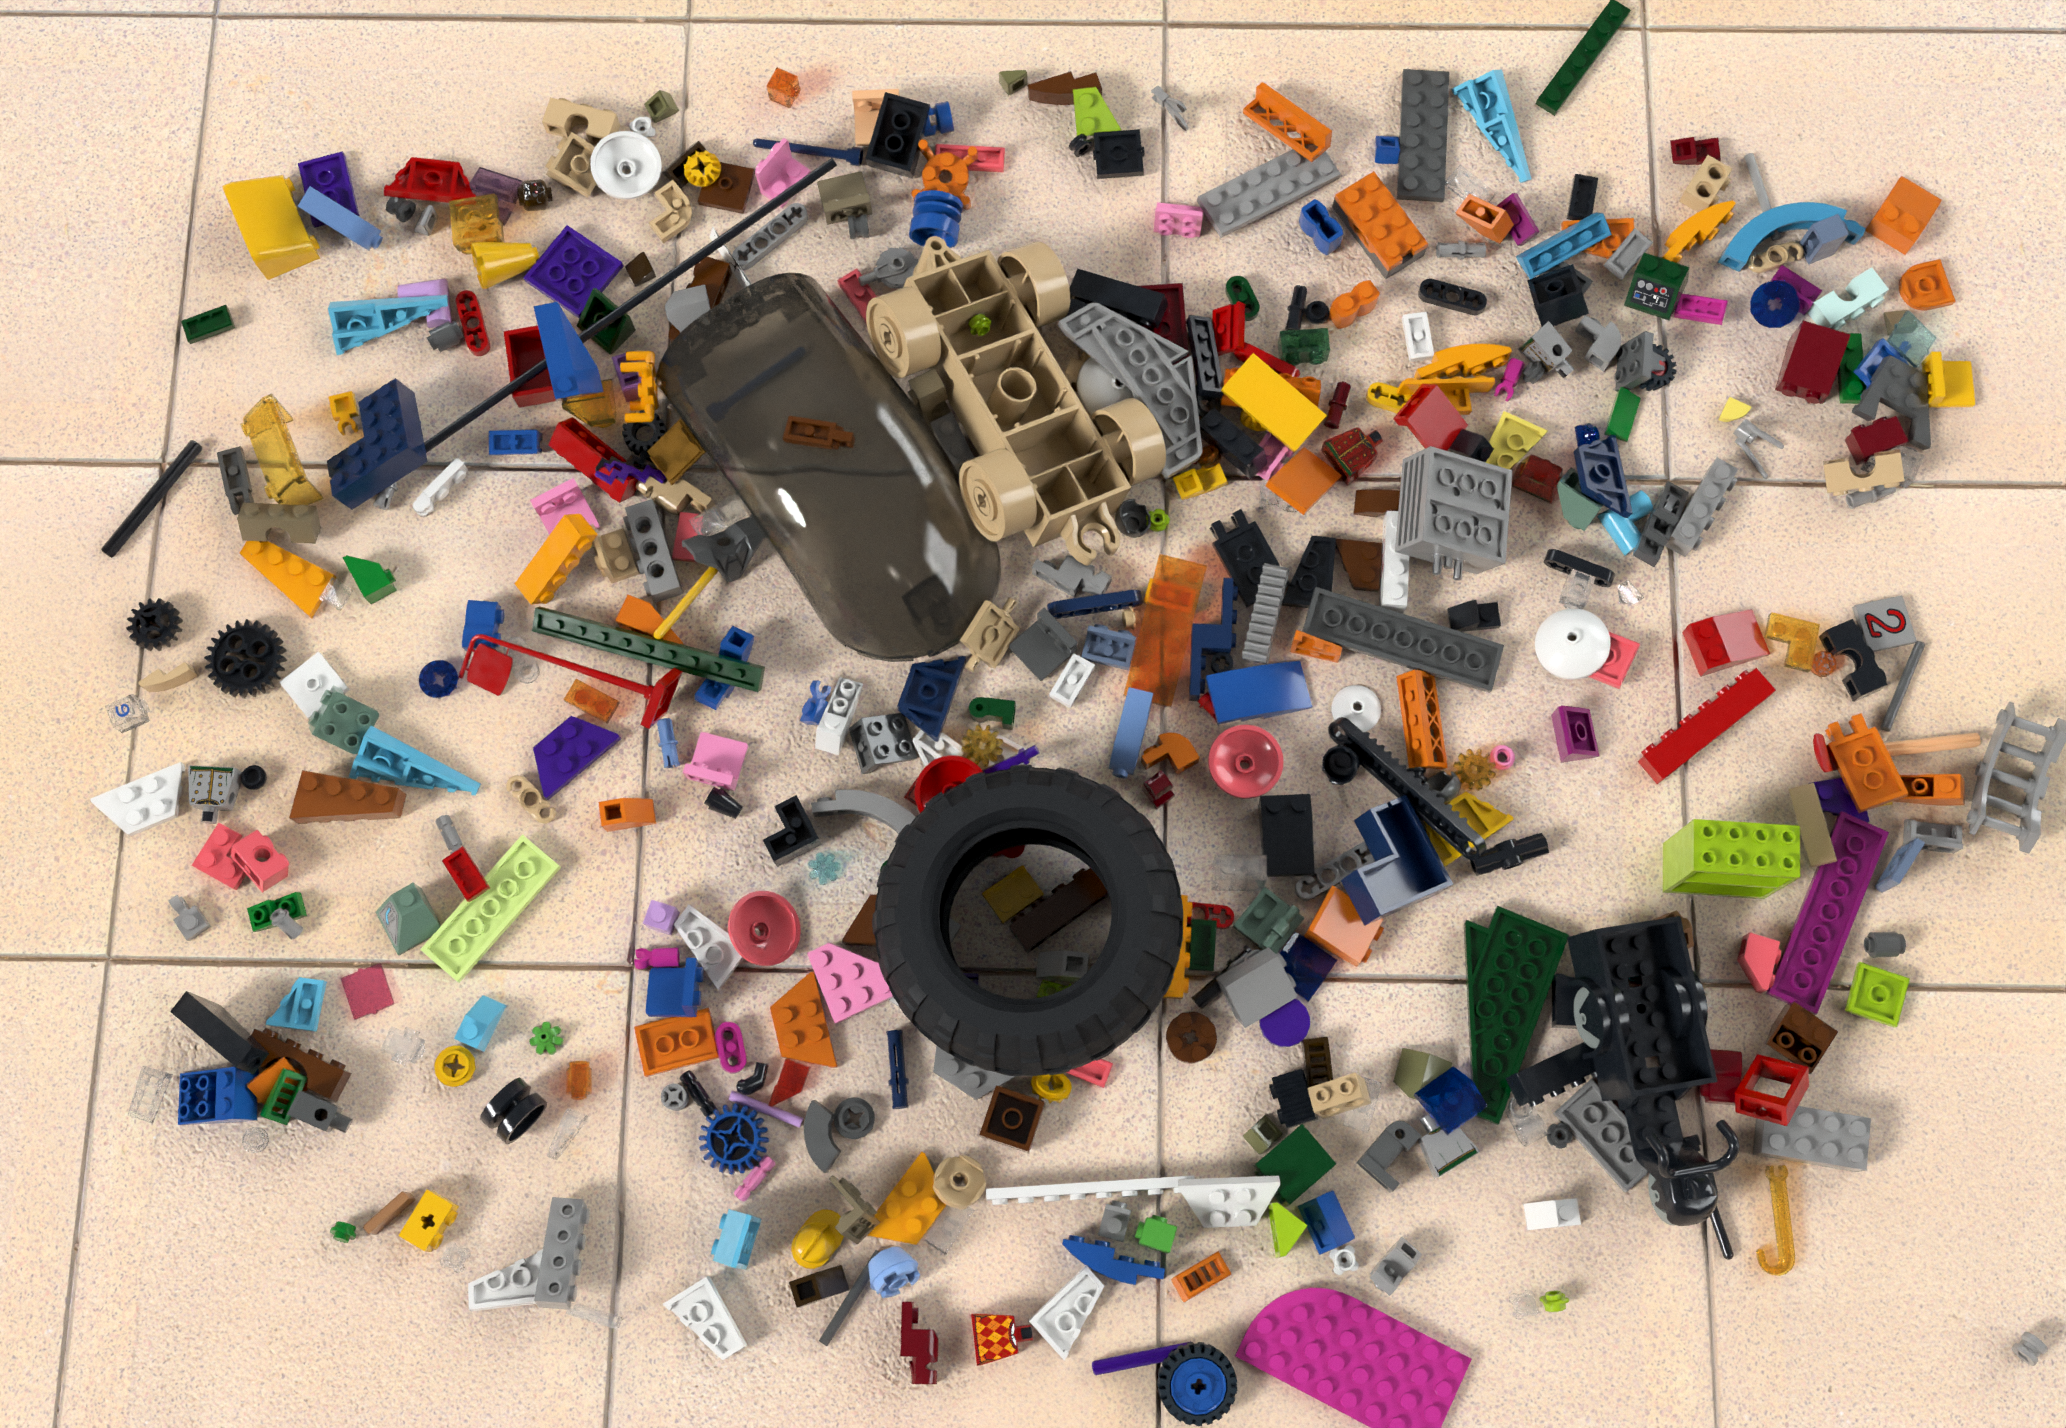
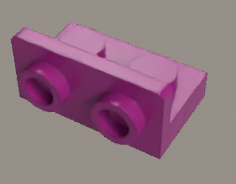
M1781 265L1764 289L1771 297L1783 301L1793 311L1803 315L1807 313L1822 292L1820 288Z

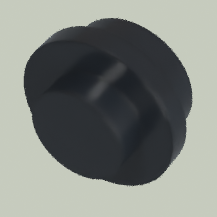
M1322 301L1311 302L1306 308V318L1313 324H1322L1329 317V308Z
M257 765L247 767L241 775L242 784L250 790L260 789L267 780L265 770Z

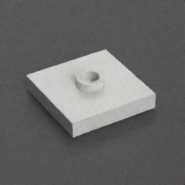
M317 652L279 682L308 719H310L314 711H319L322 705L320 700L326 690L330 691L333 685L342 689L344 694L350 690L320 652Z

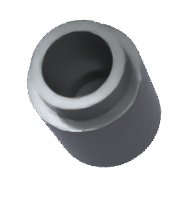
M448 321L430 330L431 336L427 337L433 350L438 348L442 352L460 343V339L464 338V335L456 321L451 323Z
M1895 931L1870 932L1864 939V949L1872 958L1897 957L1899 954H1904L1906 941L1903 934H1898Z

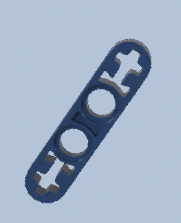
M1134 589L1055 601L1047 605V610L1055 619L1127 609L1129 606L1137 607L1142 605L1143 601L1141 591Z

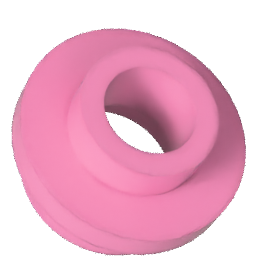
M1499 745L1492 749L1489 760L1494 768L1506 770L1513 765L1515 755L1508 746ZM1499 754L1504 755L1506 761L1500 762L1497 756Z

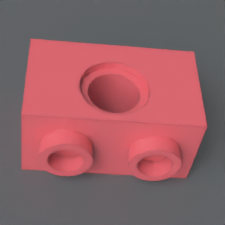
M256 830L232 845L231 857L263 893L288 877L289 861L284 854H278L268 836H263ZM258 858H266L267 861H265V862H260V861H258V860H256V859H258Z

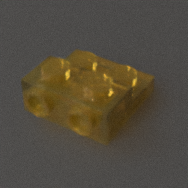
M495 193L449 201L453 245L459 252L466 255L472 254L471 243L504 242L503 222L499 218L498 197Z

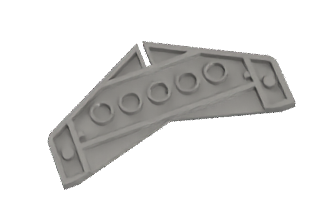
M1090 303L1060 320L1058 326L1063 334L1132 391L1134 399L1142 402L1155 417L1162 432L1166 449V462L1162 471L1165 479L1170 478L1198 461L1202 454V441L1192 355L1174 366L1172 365L1174 362L1185 357L1189 351L1098 303Z

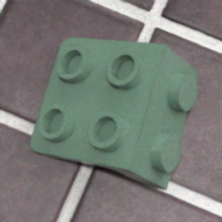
M333 685L330 691L326 690L320 700L322 705L319 711H314L308 721L310 732L312 735L351 754H358L365 733L370 726L374 727L379 718V713L377 710L346 696L342 689Z

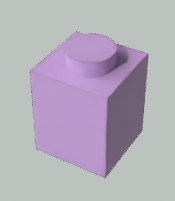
M651 899L643 924L649 929L672 936L675 927L673 924L678 919L680 912L676 907Z

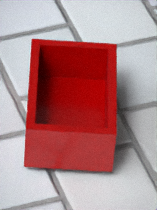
M538 325L503 331L510 382L545 358ZM548 368L512 393V397L519 408L556 401Z

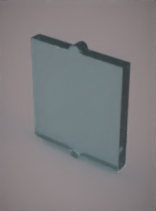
M1908 310L1900 321L1894 325L1895 329L1887 342L1914 368H1917L1925 355L1929 354V349L1937 337Z

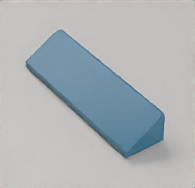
M1596 212L1517 255L1516 258L1529 279H1532L1612 234L1604 214Z

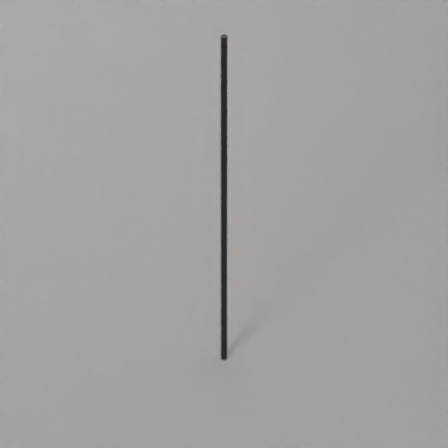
M830 158L578 335L582 343L592 338L837 166L833 158ZM546 358L424 442L426 453L548 368Z

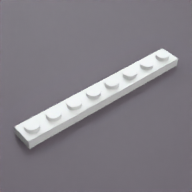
M1193 1175L986 1189V1200H992V1205L1008 1204V1199H1018V1203H1034V1198L1044 1197V1202L1060 1201V1196L1070 1195V1200L1086 1199V1194H1096V1198H1111L1112 1193L1122 1192V1197L1138 1196L1137 1191L1148 1190V1195L1164 1194L1163 1189H1174V1193H1181L1178 1180L1195 1178Z

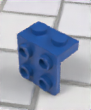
M686 958L685 968L650 969L645 1010L649 1017H697V1007L701 1006L699 985L700 982H703L704 976L703 967L699 966L697 958Z

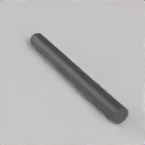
M1921 641L1915 642L1880 727L1884 731L1889 732L1897 716L1925 647V643Z
M878 1250L874 1251L819 1339V1342L825 1346L829 1345L869 1281L868 1264L879 1253Z

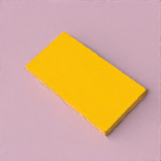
M1254 353L1221 389L1226 396L1294 453L1327 416Z

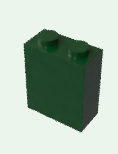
M1301 1124L1253 1166L1256 1168L1254 1172L1256 1176H1279L1280 1186L1273 1197L1280 1205L1285 1203L1289 1206L1336 1165V1162L1306 1127Z

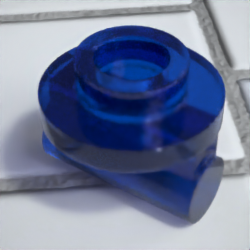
M1591 423L1574 427L1577 447L1591 444L1593 441L1600 439L1597 427H1593Z

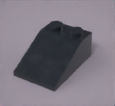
M885 92L865 158L869 167L913 179L920 156L918 143L924 137L930 104Z
M1310 794L1260 796L1258 813L1264 877L1314 875L1313 818Z

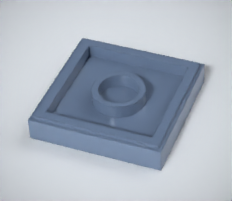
M1915 838L1899 847L1875 884V889L1883 893L1899 885L1925 842Z

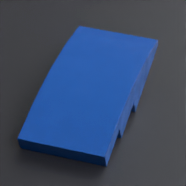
M1300 661L1259 665L1206 675L1217 725L1237 720L1242 722L1260 717L1266 719L1312 708Z

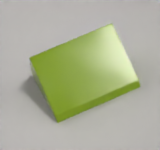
M1276 1202L1268 1205L1275 1256L1280 1258L1288 1254L1308 1225Z

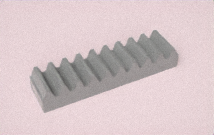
M1266 563L1263 565L1256 602L1254 603L1249 631L1247 632V640L1242 652L1244 660L1268 664L1289 576V568Z

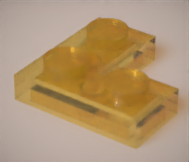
M1771 612L1768 615L1764 638L1787 643L1788 648L1784 667L1808 673L1812 668L1820 624Z

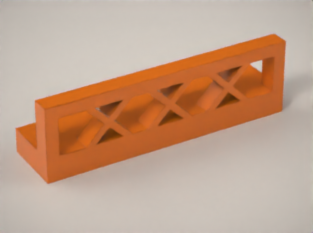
M1264 82L1256 87V98L1243 108V114L1310 162H1313L1331 147V129ZM1257 106H1261L1266 110V113L1257 114L1253 110ZM1270 120H1280L1283 122V126H1274L1270 123ZM1287 132H1297L1301 135V138H1291L1287 135ZM1304 144H1314L1318 148L1310 152L1304 147Z
M1412 670L1397 675L1409 768L1424 767L1426 769L1440 770L1448 768L1435 676L1421 670ZM1423 678L1426 679L1427 689L1423 685ZM1426 703L1430 706L1431 713L1427 710ZM1429 727L1433 729L1434 737L1430 734ZM1433 750L1437 754L1438 762H1434Z

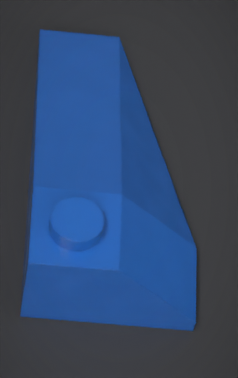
M558 302L533 306L556 402L604 392L597 365Z

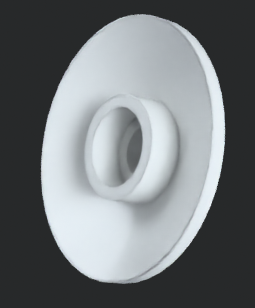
M1351 685L1343 688L1336 694L1332 702L1331 711L1334 721L1339 717H1344L1350 720L1362 732H1367L1377 724L1381 715V705L1373 691L1364 686ZM1353 704H1360L1362 709L1356 711L1353 708Z

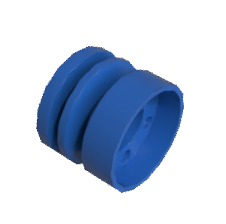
M929 190L918 193L914 198V217L911 219L909 230L910 239L924 247L928 238L937 236L942 238L949 248L954 247L958 243L960 230L958 223L961 221L963 202L958 197L943 191Z

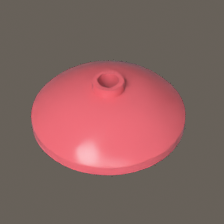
M1237 725L1222 732L1213 742L1208 757L1209 771L1216 785L1225 793L1242 799L1256 798L1269 792L1278 782L1284 763L1283 753L1277 740L1266 730L1253 725ZM1240 763H1248L1249 768L1242 769L1240 767Z
M755 891L742 897L732 908L728 920L729 937L736 951L747 961L759 966H773L785 961L794 953L800 940V921L795 909L784 897L771 891ZM755 928L760 930V936L755 933Z

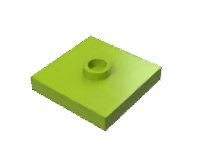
M1858 962L1845 1011L1893 1028L1898 1027L1910 978Z

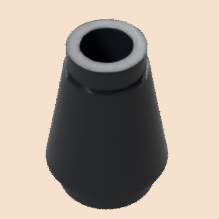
M713 787L704 802L705 805L709 806L708 809L734 819L738 817L743 808L726 791Z

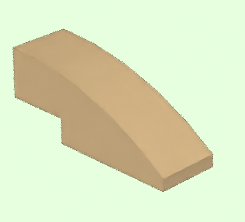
M1814 782L1788 789L1811 868L1836 862L1834 848Z

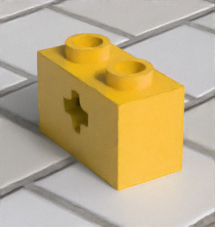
M426 1189L398 1236L425 1252H432L433 1249L436 1250L444 1239L442 1234L446 1227L451 1226L458 1216L456 1211L459 1206L437 1192ZM429 1217L433 1218L432 1221L435 1222L433 1227L427 1222Z

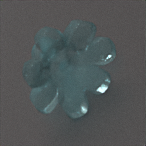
M817 853L815 856L816 861L810 860L808 862V867L813 869L809 873V877L811 879L818 877L820 885H825L827 878L835 881L838 876L834 871L841 869L840 863L833 862L835 855L829 853L824 857L823 853Z

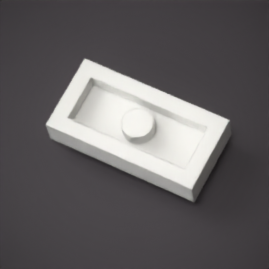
M1427 312L1403 315L1402 323L1409 362L1432 360L1434 350Z
M1073 653L1051 690L1049 697L1071 709L1093 672L1095 664Z

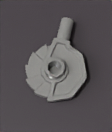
M901 247L888 248L887 251L880 254L874 271L858 277V281L861 286L877 280L878 282H883L889 288H903L906 279L913 276V270L918 264V259L914 258L910 250L908 252Z

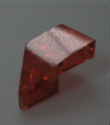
M785 1059L778 1083L774 1087L768 1106L772 1107L802 1092L811 1067Z

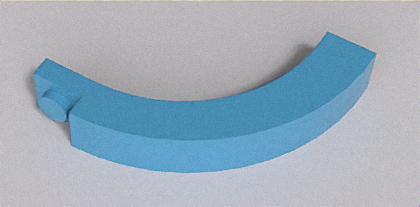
M1814 202L1785 204L1765 211L1748 222L1730 241L1717 263L1739 272L1747 263L1753 249L1774 235L1775 230L1780 233L1790 230H1808L1813 223L1836 214L1840 216L1841 220L1848 227L1849 235L1844 240L1848 243L1855 245L1863 236L1866 228L1860 226L1856 221L1844 219L1847 210L1836 206Z

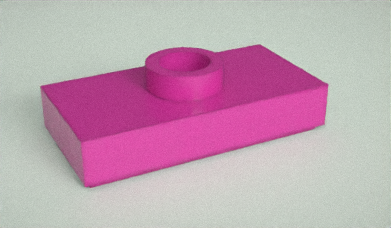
M1682 293L1675 308L1674 318L1722 325L1728 301Z

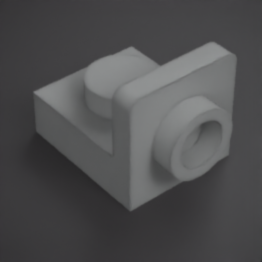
M1112 1200L1111 1205L1106 1204L1098 1236L1124 1242L1131 1210L1126 1209L1127 1204Z

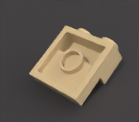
M573 132L570 133L568 138L563 136L557 146V149L560 150L556 157L552 155L545 166L548 169L546 175L564 187L570 186L588 198L596 186L590 165L591 155L595 146Z

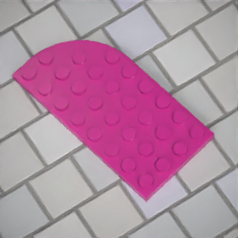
M1326 1288L1299 1289L1286 1293L1270 1302L1253 1319L1235 1354V1357L1370 1428H1441L1472 1360L1464 1354L1352 1296Z

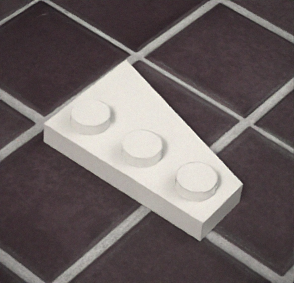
M543 1249L538 1251L537 1254L526 1259L522 1258L514 1262L515 1264L500 1271L496 1270L468 1283L469 1310L472 1312L536 1304L534 1298Z
M1087 1266L1082 1268L1028 1320L1064 1361L1104 1288L1102 1282Z
M710 1276L703 1278L663 1303L668 1310H671L680 1318V1321L686 1327L692 1329L700 1337V1340L720 1359L725 1360L747 1346Z

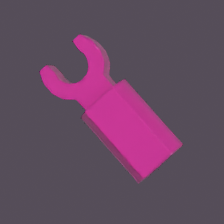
M1516 358L1509 360L1501 378V383L1497 385L1494 391V396L1497 397L1499 391L1504 390L1507 392L1505 401L1508 402L1514 393L1513 387L1517 385L1525 367L1523 361Z
M639 948L635 950L637 959H634L636 969H644L648 966L673 967L679 966L680 963L679 948H659L652 951Z

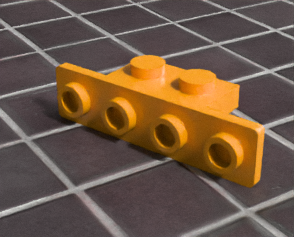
M1456 376L1451 379L1431 377L1425 380L1407 378L1399 385L1397 395H1413L1421 384H1434L1441 389L1460 415H1469L1472 412L1469 393L1489 392L1495 384V378H1487L1486 376H1476L1474 378Z

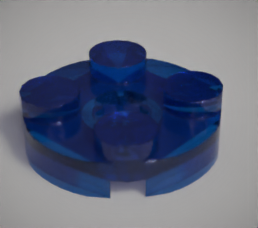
M1778 279L1765 282L1754 291L1750 301V312L1762 326L1781 328L1793 321L1799 312L1800 298L1798 292L1791 283L1785 280ZM1776 297L1781 299L1779 303H1782V307L1780 309L1772 310L1769 308L1771 306L1768 305L1770 299L1775 300Z

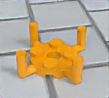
M626 351V361H645L620 363L621 372H638L639 377H641V383H638V396L641 398V401H630V411L645 410V413H625V423L652 422L655 410L659 408L658 390L655 382V377H657L655 353L653 351Z

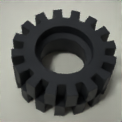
M655 413L652 422L624 423L622 435L629 450L639 456L641 450L647 452L667 432L662 418L660 419L659 415ZM649 426L654 429V435L650 440L640 441L636 438V433L641 427Z

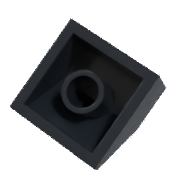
M1574 264L1527 280L1541 327L1548 321L1554 327L1589 314Z

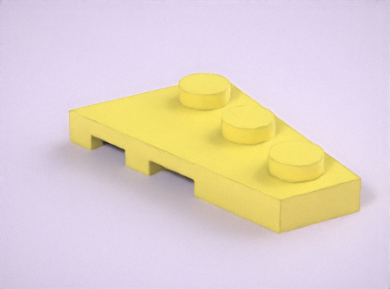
M1503 411L1489 441L1494 450L1486 463L1511 470L1546 435L1548 430Z

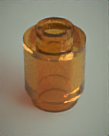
M587 1061L569 1062V1068L566 1069V1094L571 1095L572 1100L587 1099V1095L592 1094V1068H590V1063Z

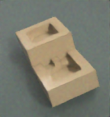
M183 662L167 674L158 668L139 681L138 684L149 693L160 692L183 685L199 675L193 667Z

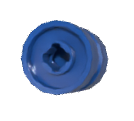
M948 101L936 103L934 108L930 107L924 137L934 136L936 131H939L941 134L954 132ZM935 114L937 124L931 125L929 116Z

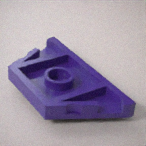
M573 716L566 719L533 747L543 796L547 800L552 798L620 741L621 737L617 733Z

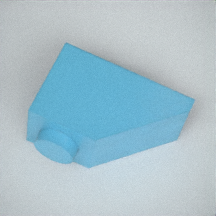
M482 995L465 1015L454 1039L484 1052L507 1005Z

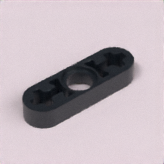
M1425 279L1420 284L1418 290L1419 298L1425 303L1469 315H1480L1487 304V298L1482 292L1435 279ZM1428 287L1432 288L1431 295L1426 294ZM1440 290H1443L1441 298H1438ZM1454 292L1458 295L1459 300L1450 302L1447 300L1446 294ZM1464 296H1467V297H1466V300H1465V304H1464V305L1461 304L1462 301H1463ZM1474 299L1478 300L1477 307H1473L1472 302Z
M1549 549L1544 559V564L1550 568L1601 587H1611L1615 577V573L1608 568L1560 550Z

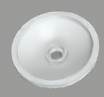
M619 131L607 135L599 141L591 155V172L596 184L605 193L618 199L628 200L646 195L655 187L661 175V158L657 148L649 139L635 132ZM624 169H629L631 172L629 174H624L622 171Z
M1089 357L1079 371L1077 390L1083 406L1091 415L1099 409L1128 398H1134L1132 391L1122 382H1120V387L1115 384L1117 378L1092 357Z
M1565 609L1550 615L1540 625L1535 637V651L1541 665L1549 673L1559 678L1570 680L1582 679L1597 672L1606 662L1611 646L1610 635L1605 624L1596 615L1581 609ZM1574 635L1577 637V639L1575 641L1568 640V637Z

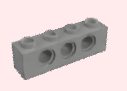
M653 499L625 507L627 516L623 517L627 530H632L634 538H631L630 542L634 553L638 552L640 560H637V565L640 573H645L647 582L643 583L647 596L652 595L654 601L659 602L683 594L661 519ZM642 527H651L647 533H640ZM650 548H657L655 554L646 555ZM659 569L664 570L662 576L653 577L655 571Z

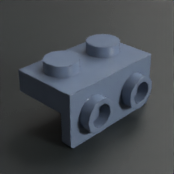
M1101 624L1089 625L1081 657L1090 662L1129 671L1136 644V636H1133L1131 632L1126 630H1118V632L1108 630L1107 626Z

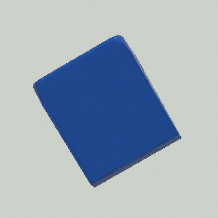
M1376 136L1375 163L1397 164L1400 153L1399 137Z

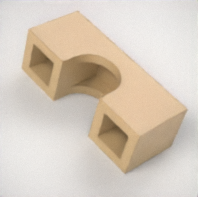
M550 97L542 119L546 133L561 137L565 136L566 138L569 137L571 130L575 126L587 125L586 135L590 144L597 145L607 135L618 132L620 128L617 114L609 109H595L584 103L580 105L571 103L565 98L555 99Z
M1900 449L1874 453L1875 466L1866 474L1855 473L1850 467L1849 457L1823 461L1827 493H1833V496L1848 494V490L1852 489L1865 492L1874 490V486L1884 485V488L1899 486V482L1904 481Z

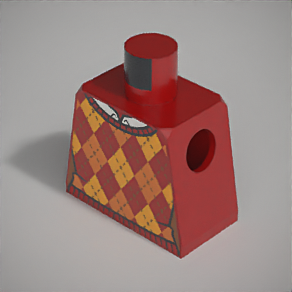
M971 1314L977 1366L1018 1354V1342L1033 1341L1031 1324L1015 1326V1317L1013 1315Z

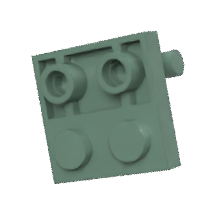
M1264 887L1233 927L1261 950L1269 947L1277 954L1302 923L1304 917L1299 914L1300 910L1296 906L1291 905L1290 907Z

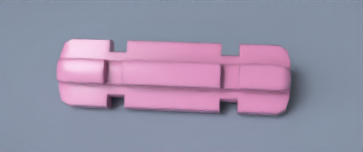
M763 1156L762 1160L758 1162L759 1166H755L743 1180L744 1184L742 1186L739 1185L734 1191V1195L739 1200L746 1201L751 1195L750 1192L754 1191L767 1176L766 1172H770L775 1166V1161L769 1156Z

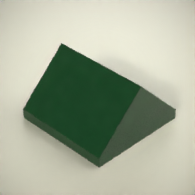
M593 288L576 326L584 331L618 306L597 288ZM624 314L591 339L611 355L636 329L630 316Z

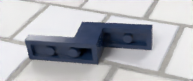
M1234 578L1223 579L1221 625L1192 624L1189 701H1198L1200 694L1205 693V679H1201V670L1206 668V655L1201 654L1215 655L1219 652L1230 654L1231 648H1236V633H1232V624L1237 623V610H1233V601H1237L1238 586H1233Z

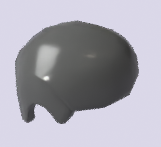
M1135 499L1123 501L1115 515L1117 529L1122 534L1131 538L1143 536L1151 526V516L1146 510V506L1137 504Z
M1440 771L1423 783V785H1429V791L1437 792V798L1443 797L1445 799L1444 804L1456 798L1461 789L1459 777L1453 771L1450 772L1452 776L1448 775L1445 771Z

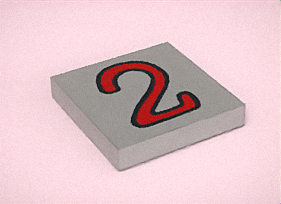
M1902 595L1858 604L1852 607L1857 624L1862 629L1863 639L1873 652L1917 642Z

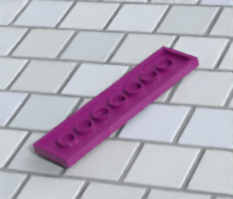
M1840 812L1830 833L1837 861L1817 866L1775 970L1774 984L1772 988L1767 990L1766 994L1787 1004L1796 1002L1813 1015H1817L1889 832L1845 812Z

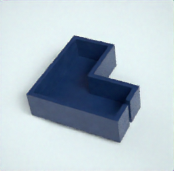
M396 378L358 402L364 437L327 460L329 477L332 478L330 480L332 496L351 510L428 462L415 393Z
M1406 795L1373 807L1354 820L1375 862L1356 869L1343 878L1341 882L1364 926L1431 898L1453 885L1449 874Z

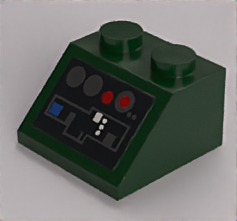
M1643 253L1634 272L1624 306L1670 321L1687 285L1690 267Z

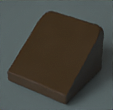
M645 252L637 255L625 266L635 287L656 277Z

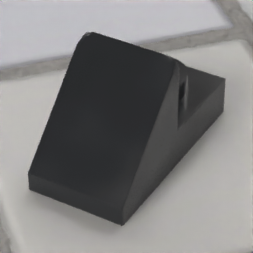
M1471 600L1447 609L1450 628L1460 632L1497 629L1501 626L1498 602L1477 604V600Z

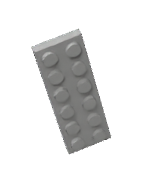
M1304 144V147L1310 152L1318 148L1314 144ZM1292 149L1198 196L1197 202L1220 238L1338 180L1341 173L1326 151L1313 162H1310Z

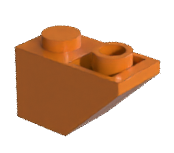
M619 798L598 802L601 826L606 832L656 824L653 799Z

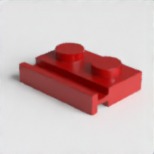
M1238 301L1235 305L1229 304L1214 309L1212 311V325L1218 357L1235 352L1238 348L1244 349L1245 304Z

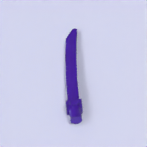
M1036 745L1026 750L1021 748L1018 754L982 771L991 773L1010 769L1011 766L1021 763L1029 764L1030 759L1040 754Z

